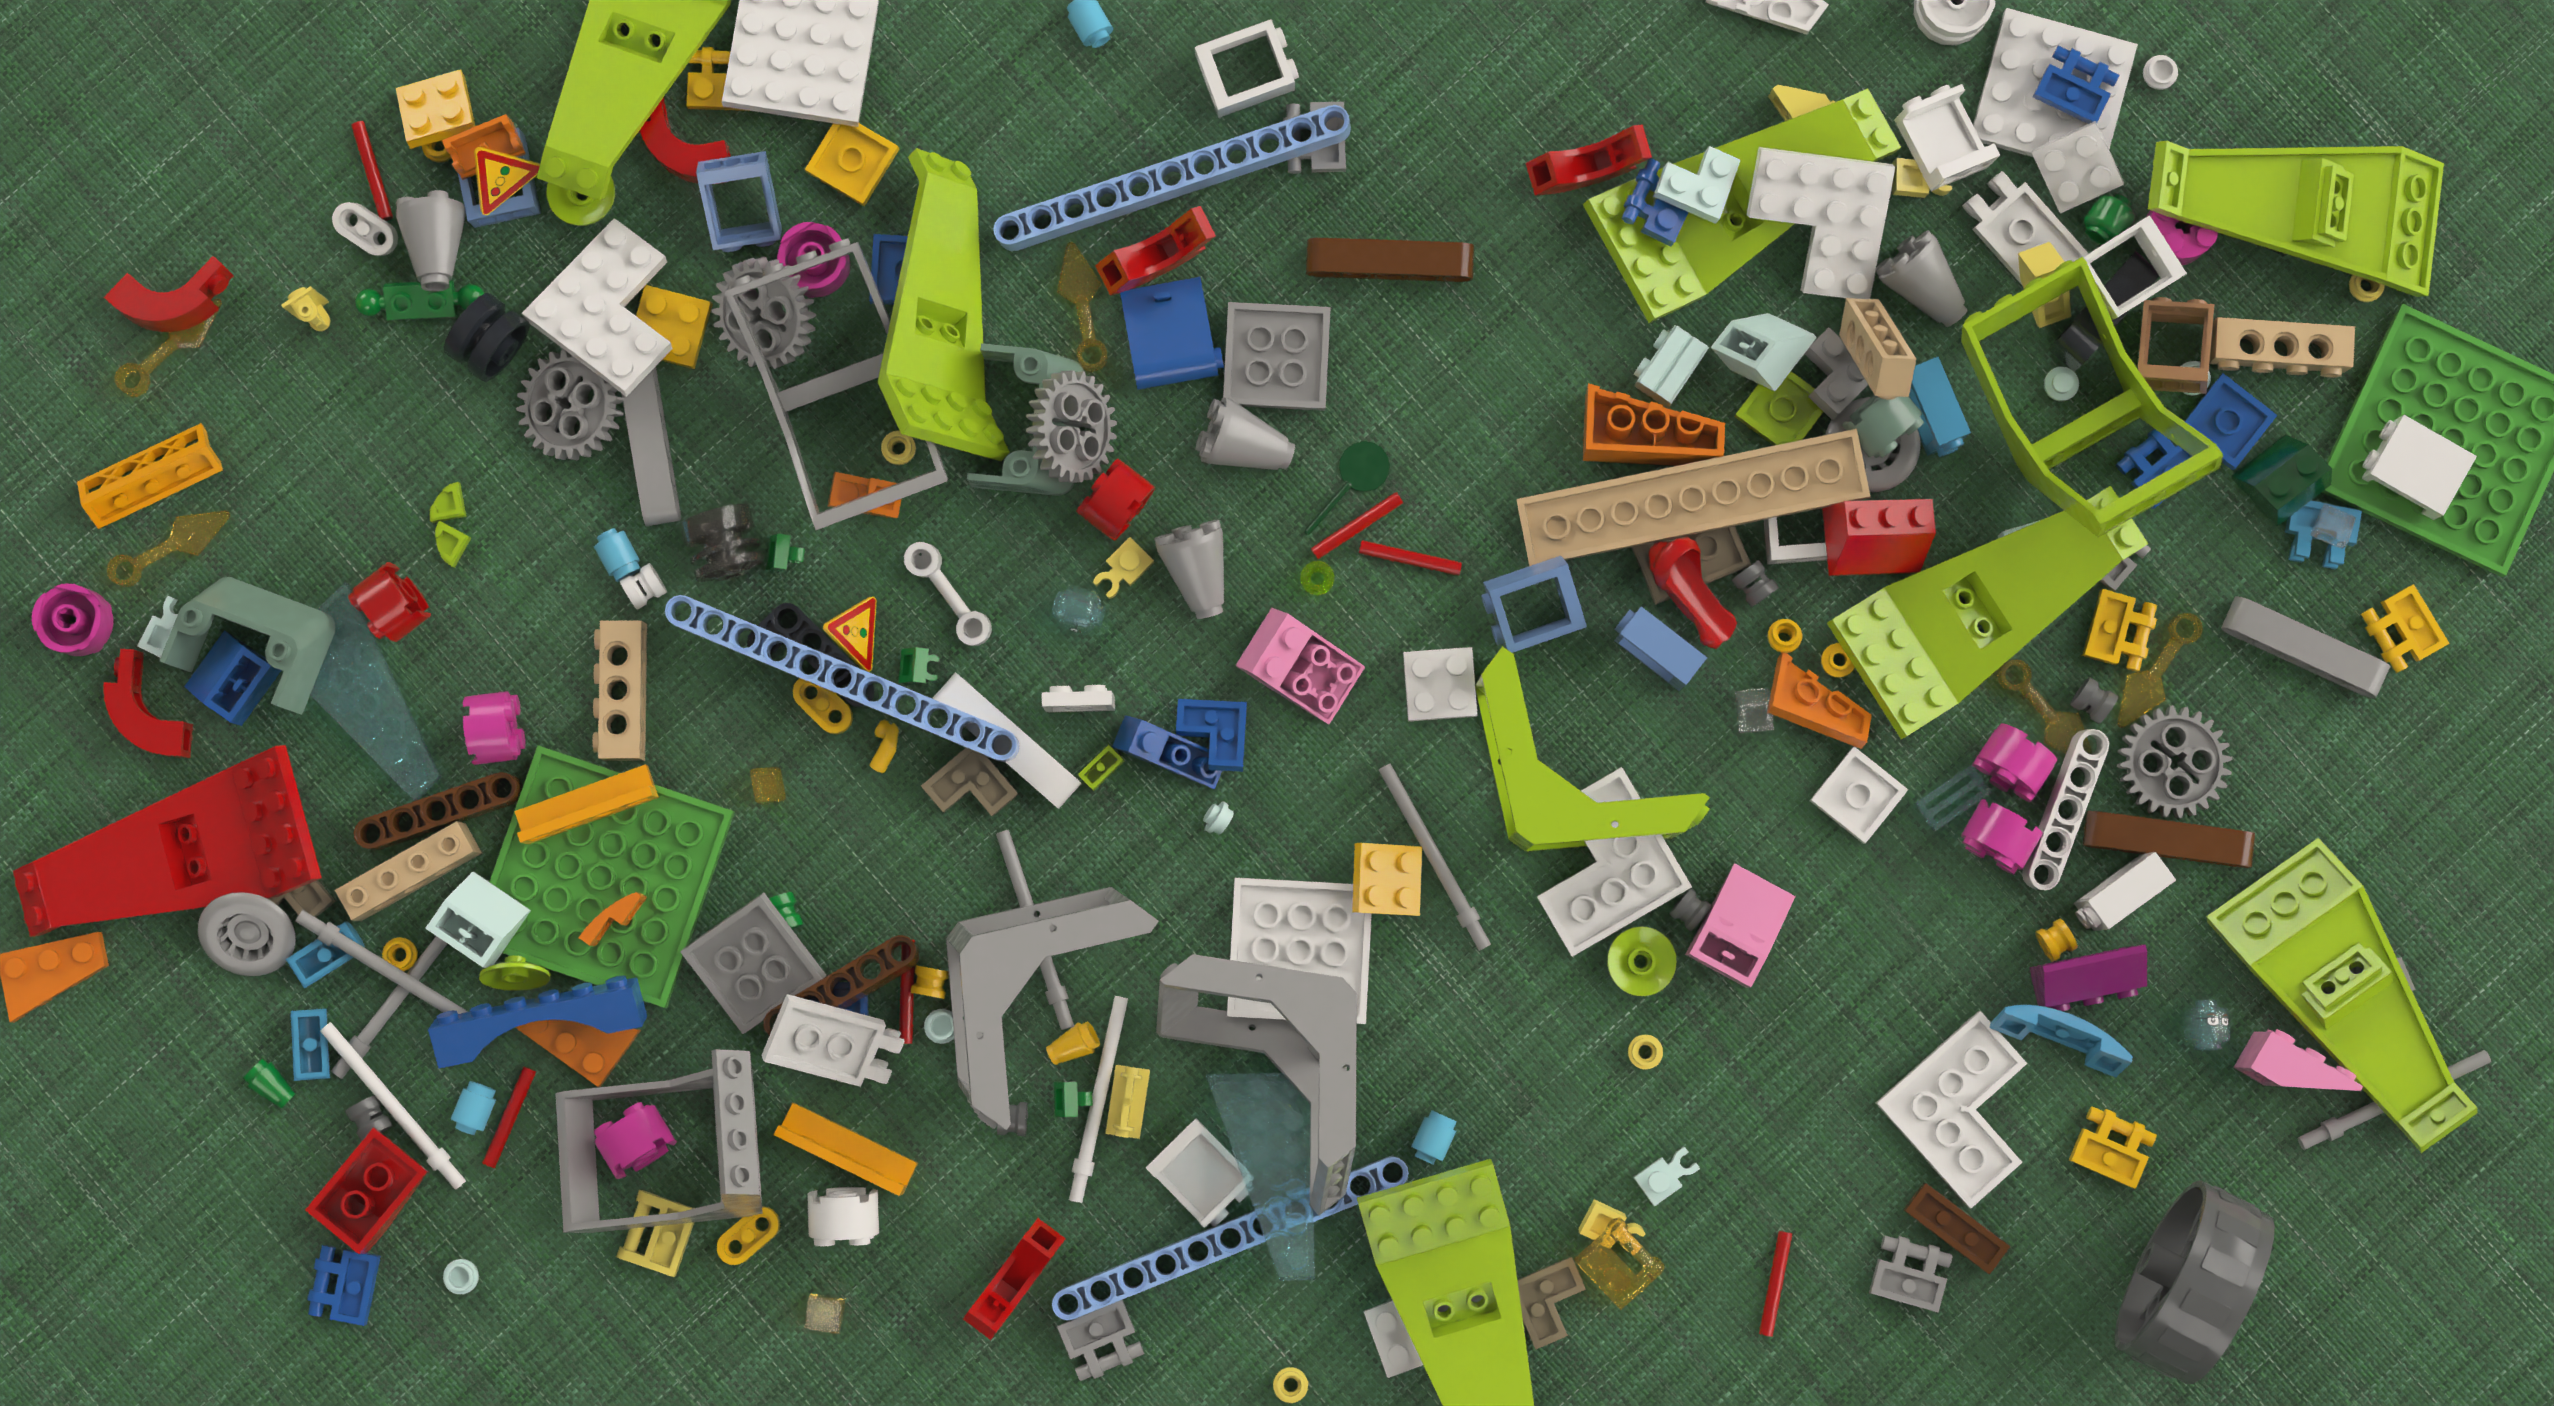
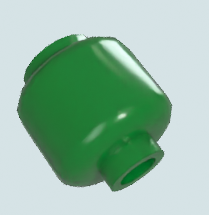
M2120 194L2100 196L2084 218V225L2087 229L2085 231L2086 235L2092 241L2102 246L2132 227L2136 220L2135 213L2131 209L2132 203Z

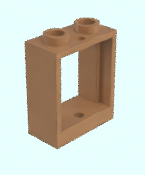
M2165 297L2144 300L2138 370L2152 390L2207 393L2214 304H2207L2206 301L2192 299L2187 302H2172L2171 299ZM2151 321L2204 324L2200 368L2148 365Z

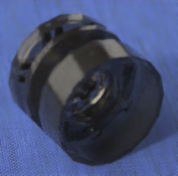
M733 504L705 511L682 521L679 525L687 548H703L702 551L690 558L693 566H702L694 571L697 582L724 581L736 578L766 562L762 551H753L761 545L758 538H743V535L756 527L748 504Z

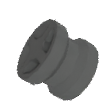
M1690 888L1675 904L1669 915L1674 919L1680 918L1685 923V928L1691 932L1707 914L1712 905L1708 901L1698 899L1696 892Z
M1020 1102L1018 1105L1009 1104L1011 1125L1006 1130L998 1124L997 1135H1006L1008 1132H1014L1018 1136L1025 1137L1028 1121V1102Z

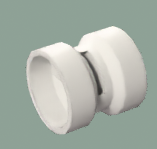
M650 563L640 568V572L637 575H628L620 580L625 593L637 610L647 605L648 599L652 597L659 598L667 593L662 580Z

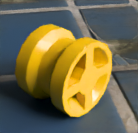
M2061 918L2054 921L2049 929H2040L2035 932L2041 948L2052 962L2058 960L2061 953L2065 951L2071 952L2078 948L2071 930Z
M916 965L915 974L917 975V980L912 985L911 993L945 999L946 992L943 986L944 981L949 978V971Z

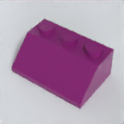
M2146 944L2128 946L2029 967L2038 1006L2065 1011L2070 1009V1002L2082 1000L2083 1005L2088 1006L2104 1002L2103 995L2116 993L2117 999L2138 995L2137 988L2147 986Z

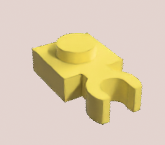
M1896 158L1892 162L1895 166L1892 195L1925 198L1929 194L1930 188L1915 160ZM1945 185L1932 192L1936 195L1944 196L1952 190V186Z
M1129 537L1106 560V563L1112 569L1109 572L1099 573L1093 583L1097 587L1103 580L1111 581L1112 588L1106 594L1111 599L1117 595L1120 587L1119 583L1122 580L1131 586L1154 563V560Z
M1595 1199L1578 1229L1580 1234L1610 1248L1616 1239L1620 1241L1626 1251L1635 1253L1637 1248L1635 1244L1627 1241L1628 1236L1634 1233L1642 1237L1645 1235L1640 1225L1636 1223L1624 1224L1627 1218L1625 1213Z

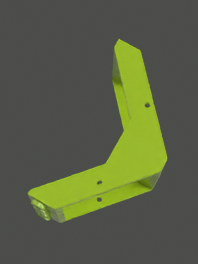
M2084 257L2074 262L2072 260L2065 261L2055 269L2053 274L2044 279L2042 277L2035 278L2025 286L2023 291L2014 296L2008 294L2000 298L1993 308L1984 313L1978 311L1970 315L1962 325L1961 343L2016 465L2030 484L2097 537L2104 535L2220 468L2223 453L2218 446L2163 406L2125 352ZM2078 286L2124 393L2038 442L2031 444L2012 417L1979 341ZM2139 418L2192 455L2191 458L2100 510L2049 470Z
M1502 646L1481 674L1475 686L1507 836L1511 842L1522 850L1536 851L1587 846L1585 841L1649 835H1662L1664 840L1672 839L1698 825L1710 808L1705 804L1710 797L1705 793L1595 802L1538 760L1514 654ZM1613 821L1618 823L1617 828L1612 827Z

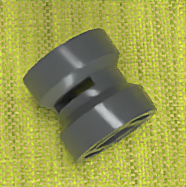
M1760 560L1753 563L1731 580L1737 589L1744 591L1746 594L1745 600L1751 608L1779 589L1773 579H1768L1765 575V567ZM1757 578H1762L1753 586L1747 588V586L1751 584L1753 581H1755Z
M2088 677L2075 693L2070 705L2078 711L2086 710L2090 719L2100 724L2110 713L2119 696L2110 690L2104 691L2100 689L2099 683L2093 678Z
M375 1095L360 1101L345 1111L349 1120L355 1122L358 1128L356 1134L361 1142L373 1127L383 1133L393 1126L389 1117L382 1114L380 1110L381 1102Z

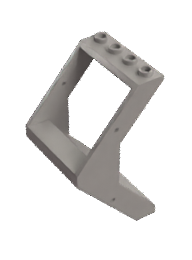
M849 238L829 245L831 252L817 256L816 251H812L796 257L798 264L784 269L783 263L763 269L764 277L751 281L750 276L747 275L729 282L731 289L724 291L760 371L784 433L815 530L948 481L936 443L926 441L935 470L819 512L787 411L878 378L883 353L779 391L736 295L853 252L885 331L888 334L889 315L859 243L851 244Z
M1108 887L959 921L946 938L957 1078L959 1087L968 1099L967 1102L971 1104L970 1106L974 1109L980 1120L993 1129L999 1124L1007 1130L1011 1125L1002 1016L1044 958L1151 933L1159 922L1156 918L1114 888ZM1035 911H1039L1038 917H1034Z
M1192 954L1179 965L1177 963L1170 965L1160 976L1156 1033L1160 1037L1265 1053L1310 1104V1207L1320 1216L1346 1195L1356 1148V991L1343 977ZM1199 992L1271 1003L1286 1020L1228 1017L1227 1011L1198 1007ZM1254 1027L1255 1030L1251 1031L1249 1028Z
M711 1050L712 1069L672 1080L555 1093L563 1233H596L749 1217L762 1214L754 1082L750 1051ZM713 1088L721 1202L677 1213L600 1220L593 1101Z

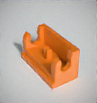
M506 114L442 140L446 151L453 160L452 165L462 180L476 175L474 150L477 147L515 157L526 154L515 125Z

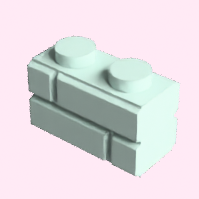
M1674 325L1670 333L1665 329L1661 332L1653 344L1657 352L1651 361L1645 357L1634 373L1639 378L1634 386L1666 408L1670 407L1709 349L1706 344L1692 337L1676 325Z

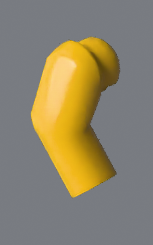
M881 720L874 733L875 736L883 740L870 763V767L877 772L885 773L896 753L899 729L895 723L890 724L887 720Z

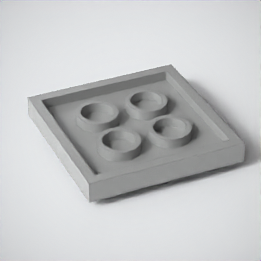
M1228 302L1223 398L1231 399L1242 407L1325 411L1331 307Z
M764 892L681 950V954L742 1034L761 1023L771 1009L784 1002L786 994L795 996L826 977L825 972Z

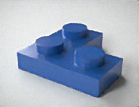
M1178 699L1176 735L1210 738L1208 770L1243 772L1247 702Z

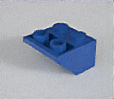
M224 630L184 687L204 705L227 721L242 726L281 670L272 667L265 657Z

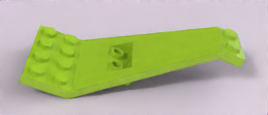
M589 0L545 144L537 178L598 200L605 199L613 166L726 12L731 0ZM624 23L629 27V34L627 36L621 31V26ZM655 34H657L661 40L660 45L658 47L655 46L652 42V38Z
M1868 88L1835 103L1716 147L1715 149L1740 159L1720 220L1715 224L1688 212L1677 239L1671 247L1640 232L1645 219L1637 216L1634 224L1625 223L1621 219L1625 211L1624 203L1628 195L1633 194L1637 185L1636 178L1594 196L1583 204L1648 323L1703 298L1795 224L1749 218L1746 215L1759 147L1871 162L1885 158L1901 148ZM1705 152L1674 163V165L1697 175ZM1663 168L1659 169L1657 172L1659 178L1661 176ZM1649 190L1645 198L1646 203L1650 206L1653 205L1656 199L1653 197L1655 192Z
M2170 141L2156 142L2148 210L2372 280L2415 297L2429 296L2444 163L2403 146L2188 149Z
M916 148L908 156V159L919 180V186L881 362L878 385L901 434L1002 461L1010 452L1005 444L1004 435L997 427L991 414L992 410L986 403L984 357L980 351L981 344H983L977 188L971 178L970 169L961 161H952L941 157L935 152L929 153Z
M2109 486L2087 501L2100 510L2119 498L2113 488ZM2062 511L1888 585L1827 622V625L1900 739H1903L1960 703L2119 563L2148 545V542L2133 519L2097 537L2067 512ZM1959 595L1963 596L1965 604L1960 602ZM1978 624L1983 627L1984 633L1978 630Z
M2319 838L2206 916L2207 923L2248 969L2341 1067L2356 1075L2354 1081L2363 1086L2362 1089L2399 1127L2421 1153L2478 1113L2477 1106L2454 1082L2364 886ZM2355 967H2360L2363 969V971L2359 974H2354L2351 972V970ZM2332 987L2335 991L2331 994H2326L2323 992V989Z
M1487 1159L1357 1197L1376 1267L1442 1405L1534 1406L1511 1228L1492 1160ZM1476 1295L1483 1296L1478 1302L1471 1301ZM1442 1305L1449 1306L1444 1312L1438 1311V1308Z

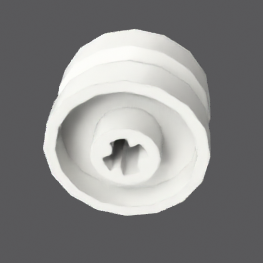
M1914 0V17L1918 28L1929 39L1941 45H1959L1970 41L1982 30L1995 7V0H1952L1958 5L1953 4L1951 0Z

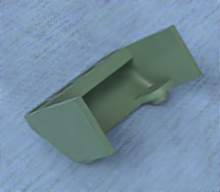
M981 344L980 348L984 360L1014 363L1016 376L1025 383L1039 384V388H1043V379H1051L1052 373L1075 370V372L1084 371L1082 366L1075 360L1033 348ZM1052 422L1054 425L1067 426L1064 422ZM1033 446L1032 451L1019 450L1010 453L1003 463L1002 476L967 473V481L971 488L1061 496L1068 493L1074 486V483L1059 482L1058 478H1050L1049 470L1040 469L1043 459L1033 458L1037 451L1036 446Z
M232 577L220 578L180 609L159 660L160 662L192 673L214 616H219L270 636L265 649L266 660L272 667L283 671L271 704L301 715L303 714L335 633V622L329 614Z

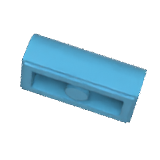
M346 921L337 926L341 929L340 933L365 948L361 937L349 922ZM317 939L288 957L286 961L302 986L307 988L354 957L333 944L327 946Z
M327 1009L291 1011L294 1081L330 1078L328 1040L320 1032L327 1025Z

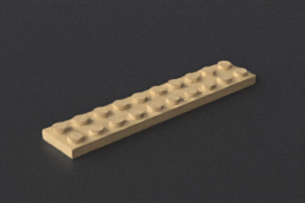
M1857 429L1516 500L1529 566L1558 556H1562L1564 560H1570L1824 508L1843 501L1868 499L1871 496Z

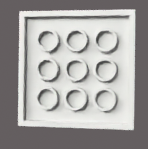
M740 0L722 98L723 107L858 127L879 0Z
M2006 8L2003 13L1973 123L1981 142L1987 145L1995 144L1998 148L2033 157V149L2088 125L2033 98V94L2047 66L2051 64L2060 69L2063 66L2062 62L2052 58L2056 47L2059 45L2067 50L2073 48L2080 51V56L2098 64L2099 61L2109 65V70L2120 75L2114 87L2104 82L2099 87L2111 93L2097 122L2103 138L2110 149L2138 44ZM2075 68L2071 73L2082 80L2090 81L2091 76Z
M1235 878L1230 960L1343 977L1357 993V1024H1366L1372 914L1352 913L1353 884ZM1228 997V1017L1286 1020L1271 1003Z

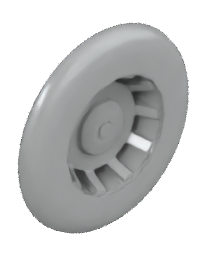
M1871 397L1852 401L1834 420L1831 419L1826 435L1846 431L1842 424L1845 421H1852L1849 416ZM1918 429L1910 435L1906 433L1895 439L1898 444L1897 454L1890 452L1883 458L1881 456L1875 458L1874 456L1868 457L1861 449L1870 492H1880L1896 487L1912 473L1920 454ZM1887 459L1892 461L1890 466L1884 464ZM1877 466L1879 469L1877 471H1872L1871 467Z
M239 892L220 896L206 906L198 922V936L205 953L218 966L234 974L261 976L272 973L287 962L286 959L292 955L295 948V931L287 914L274 902L256 894Z

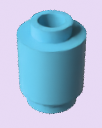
M1073 0L1067 6L1069 12L1068 19L1084 46L1092 45L1093 48H1097L1110 40L1109 35L1113 31V27L1097 0Z
M613 528L597 537L599 542L594 546V549L609 576H614L616 582H620L626 576H633L640 571L638 564L640 559L625 531L617 532Z
M469 1081L467 1088L462 1089L451 1120L457 1122L455 1128L471 1135H475L476 1130L484 1131L496 1101L493 1098L496 1090Z
M1431 1110L1429 1117H1424L1411 1146L1417 1149L1415 1157L1433 1165L1436 1159L1443 1161L1456 1133L1453 1130L1456 1121Z

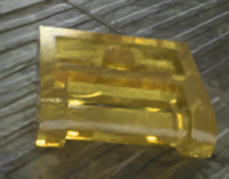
M1620 1217L1613 1219L1607 1225L1605 1231L1574 1258L1577 1265L1620 1310L1652 1283L1665 1268V1264L1658 1257H1652L1628 1231V1225ZM1617 1241L1643 1266L1637 1275L1611 1248Z

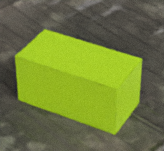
M1108 745L1078 776L1095 791L1125 761Z

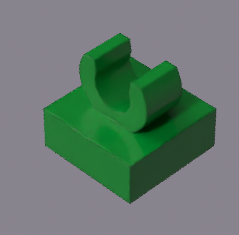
M777 533L770 536L766 570L781 572L787 570V563H803L805 549L790 547L791 535Z
M926 648L901 649L898 683L922 684L926 683V681L937 680L938 675L927 672V663L939 662V657L933 654L928 655L929 649Z
M1054 1082L1055 1117H1078V1106H1093L1092 1092H1077V1082Z

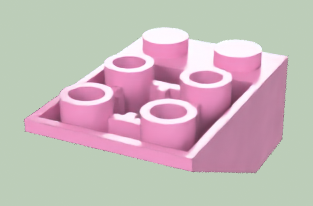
M1274 608L1270 609L1236 664V667L1327 724L1331 723L1365 668L1364 665L1291 615Z
M1734 863L1685 955L1746 988L1752 987L1768 957L1795 896Z
M2269 1029L2266 1032H2254L2233 1067L2266 1086L2361 1091L2363 1088L2361 1084L2354 1081L2356 1078L2354 1073L2341 1066L2334 1068L2323 1063L2326 1059L2325 1056L2307 1047L2304 1050L2293 1045L2295 1039L2278 1029L2275 1032Z

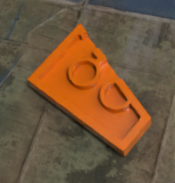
M1781 653L1777 658L1767 713L1862 749L1868 740L1872 715L1841 692L1830 691L1817 681L1819 676L1809 669L1807 672H1804L1791 662L1793 658L1790 655Z
M94 932L0 954V977L9 1022H16L23 1018L25 1014L39 1006H43L70 987L78 985L108 967L102 932Z
M554 1019L534 1021L515 1027L597 1087L602 1086L641 1031L633 1028L607 1034L595 1027L582 1023Z

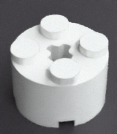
M838 1187L826 1189V1196L817 1197V1190L807 1194L809 1237L814 1238L815 1246L835 1245V1240H849V1245L870 1244V1239L879 1234L878 1190L872 1189L869 1195H866V1188Z

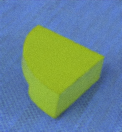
M461 483L449 484L437 496L430 508V522L436 523L466 517Z
M439 521L435 530L438 551L442 559L455 568L471 538Z

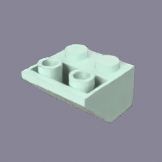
M1766 313L1732 320L1711 348L1731 371L1776 391L1817 337L1809 331Z
M472 872L444 900L426 929L481 967L486 968L495 964L531 910L477 873Z

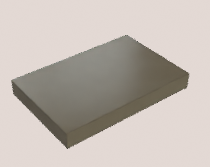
M1735 526L1663 540L1671 542L1678 538L1689 537L1697 542L1701 550V571L1705 584L1751 566ZM1656 542L1631 547L1655 605L1671 599L1664 590L1655 584L1654 575L1650 570L1648 551Z

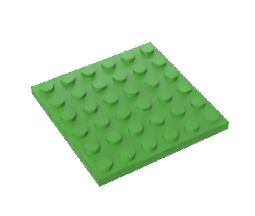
M2402 303L2397 308L2326 462L2332 468V482L2322 493L2500 577L2506 576L2554 472V374ZM2406 415L2477 456L2444 516L2432 520L2422 514L2424 508L2375 480L2367 482L2362 479L2366 471L2362 467L2363 463L2373 449L2378 450L2383 441L2379 438V435L2389 420L2394 422L2395 419Z
M537 745L515 811L620 773ZM655 785L659 796L657 799L531 844L520 843L517 832H520L521 829L514 812L490 883L531 911L502 953L509 956L525 957L527 962L595 985L606 984V980L616 976H626L627 979L637 977L643 1001L667 1008L684 960L681 950L690 943L735 811ZM635 892L642 893L647 897L627 926L621 925L614 920L596 946H589L578 938L602 911L616 901Z

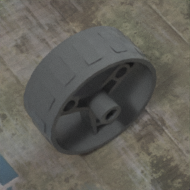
M2201 1180L2189 1185L2165 1213L2133 1272L2116 1322L2115 1346L2118 1350L2129 1355L2133 1360L2185 1384H2194L2202 1379L2224 1354L2245 1319L2265 1274L2274 1241L2275 1225L2273 1217L2261 1211L2255 1205L2217 1186H2211Z

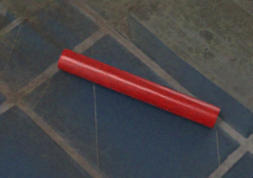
M364 121L351 124L378 216L385 221L393 219V214Z
M1397 492L1393 493L1310 548L1317 559H1320L1403 504L1402 499Z
M1362 540L1359 554L1457 576L1460 575L1462 562Z
M901 945V961H904L911 954V948L908 945ZM915 966L900 975L899 1031L901 1035L899 1038L904 1039V1044H913L914 993H911V988L914 985Z
M523 1066L482 1162L484 1165L496 1168L536 1074L535 1070Z
M1778 1232L1759 1330L1761 1335L1773 1337L1793 1233Z

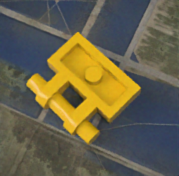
M702 47V50H697L689 63L702 64V73L688 72V109L750 111L723 107L722 105L727 74L714 73V64H728L731 51H715L714 47Z
M2414 584L2380 602L2387 613L2386 616L2379 618L2373 607L2361 613L2367 624L2365 627L2369 636L2373 635L2383 651L2381 653L2382 658L2386 663L2390 662L2395 673L2408 667L2402 657L2404 653L2410 651L2417 662L2450 644ZM2392 624H2394L2403 639V642L2395 645L2386 630Z
M2101 589L2082 656L2117 665L2121 653L2129 656L2126 669L2139 672L2142 660H2145L2148 655L2149 649L2146 648L2150 630L2155 629L2157 619L2154 616L2157 605L2144 602L2140 614L2133 612L2136 598ZM2129 623L2137 626L2133 643L2125 641Z
M2091 1106L2086 1119L2097 1123V1130L2093 1133L2087 1129H2081L2069 1161L2136 1189L2149 1158L2137 1152V1148L2140 1142L2152 1147L2157 1135L2145 1130V1125L2136 1121L2133 1124L2116 1117V1113L2111 1110L2105 1109L2102 1111ZM2111 1130L2127 1136L2124 1146L2107 1139Z

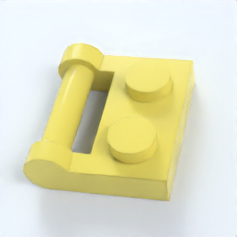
M639 1190L636 1198L638 1205L634 1217L648 1216L651 1207L660 1209L659 1214L677 1213L695 1208ZM694 1222L654 1226L645 1254L637 1252L644 1228L629 1229L624 1246L619 1247L616 1257L675 1277Z

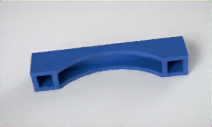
M616 976L606 980V984L593 986L590 982L582 983L572 987V991L559 993L558 990L554 989L542 992L538 995V998L525 1000V997L520 996L508 999L504 1002V1005L491 1007V1004L486 1003L471 1008L470 1012L458 1014L456 1010L443 1012L436 1016L437 1019L433 1021L428 1029L438 1068L473 1062L481 1050L497 1036L514 1027L534 1021L552 1019L574 1021L595 1027L607 1034L642 1027L647 1018V1013L638 978L627 979L626 976Z

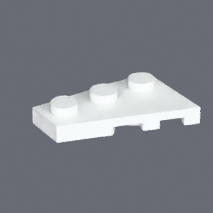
M1823 0L1705 1V3L1806 35L1829 5Z

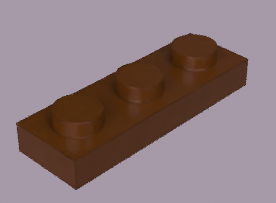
M1927 1183L1921 1185L1903 1210L1989 1275L2010 1248L2008 1244Z

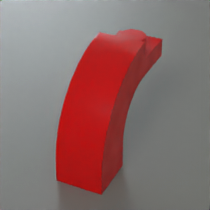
M664 97L648 119H651V121H646L639 130L643 141L656 160L670 173L689 182L698 183L696 174L698 162L731 157L729 146L725 140L695 145L685 143L676 138L670 129Z
M1633 125L1600 142L1571 150L1549 151L1525 164L1534 195L1536 196L1571 191L1610 180L1637 169V164L1652 158L1643 125Z
M1201 206L1194 207L1154 236L1134 245L1114 250L1096 264L1095 267L1111 296L1143 285L1179 267L1205 250L1204 245L1216 237Z
M212 256L185 285L174 291H151L127 273L104 298L128 320L142 328L158 332L181 331L206 321L219 310L211 299L227 288L229 280L234 275Z
M120 649V656L116 657L114 662V675L118 677L117 683L103 682L104 701L113 724L127 740L141 749L168 757L190 758L193 724L184 721L159 720L148 711L141 694L144 653L134 649Z
M1037 1218L1001 1269L966 1313L963 1320L991 1340L1066 1238Z

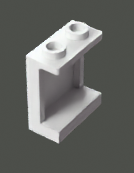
M1962 84L1954 88L1945 85L1932 92L1929 98L1922 100L1918 96L1902 105L1904 110L1894 119L1931 191L1988 168L2000 156L1995 144L1984 147L1959 98L1965 91Z
M2406 415L2395 419L2394 422L2389 420L2379 435V438L2383 441L2378 450L2373 449L2363 463L2362 467L2366 471L2362 479L2367 482L2375 480L2424 508L2422 514L2432 520L2444 516L2477 456Z
M1197 1118L1146 1167L1204 1228L1209 1223L1216 1227L1229 1214L1225 1207L1234 1198L1240 1203L1254 1189L1250 1184L1254 1177Z

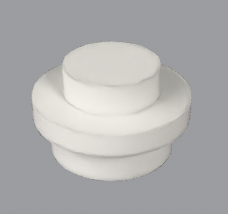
M2164 55L2152 57L2143 68L2145 82L2150 87L2158 90L2169 88L2178 76L2176 63Z

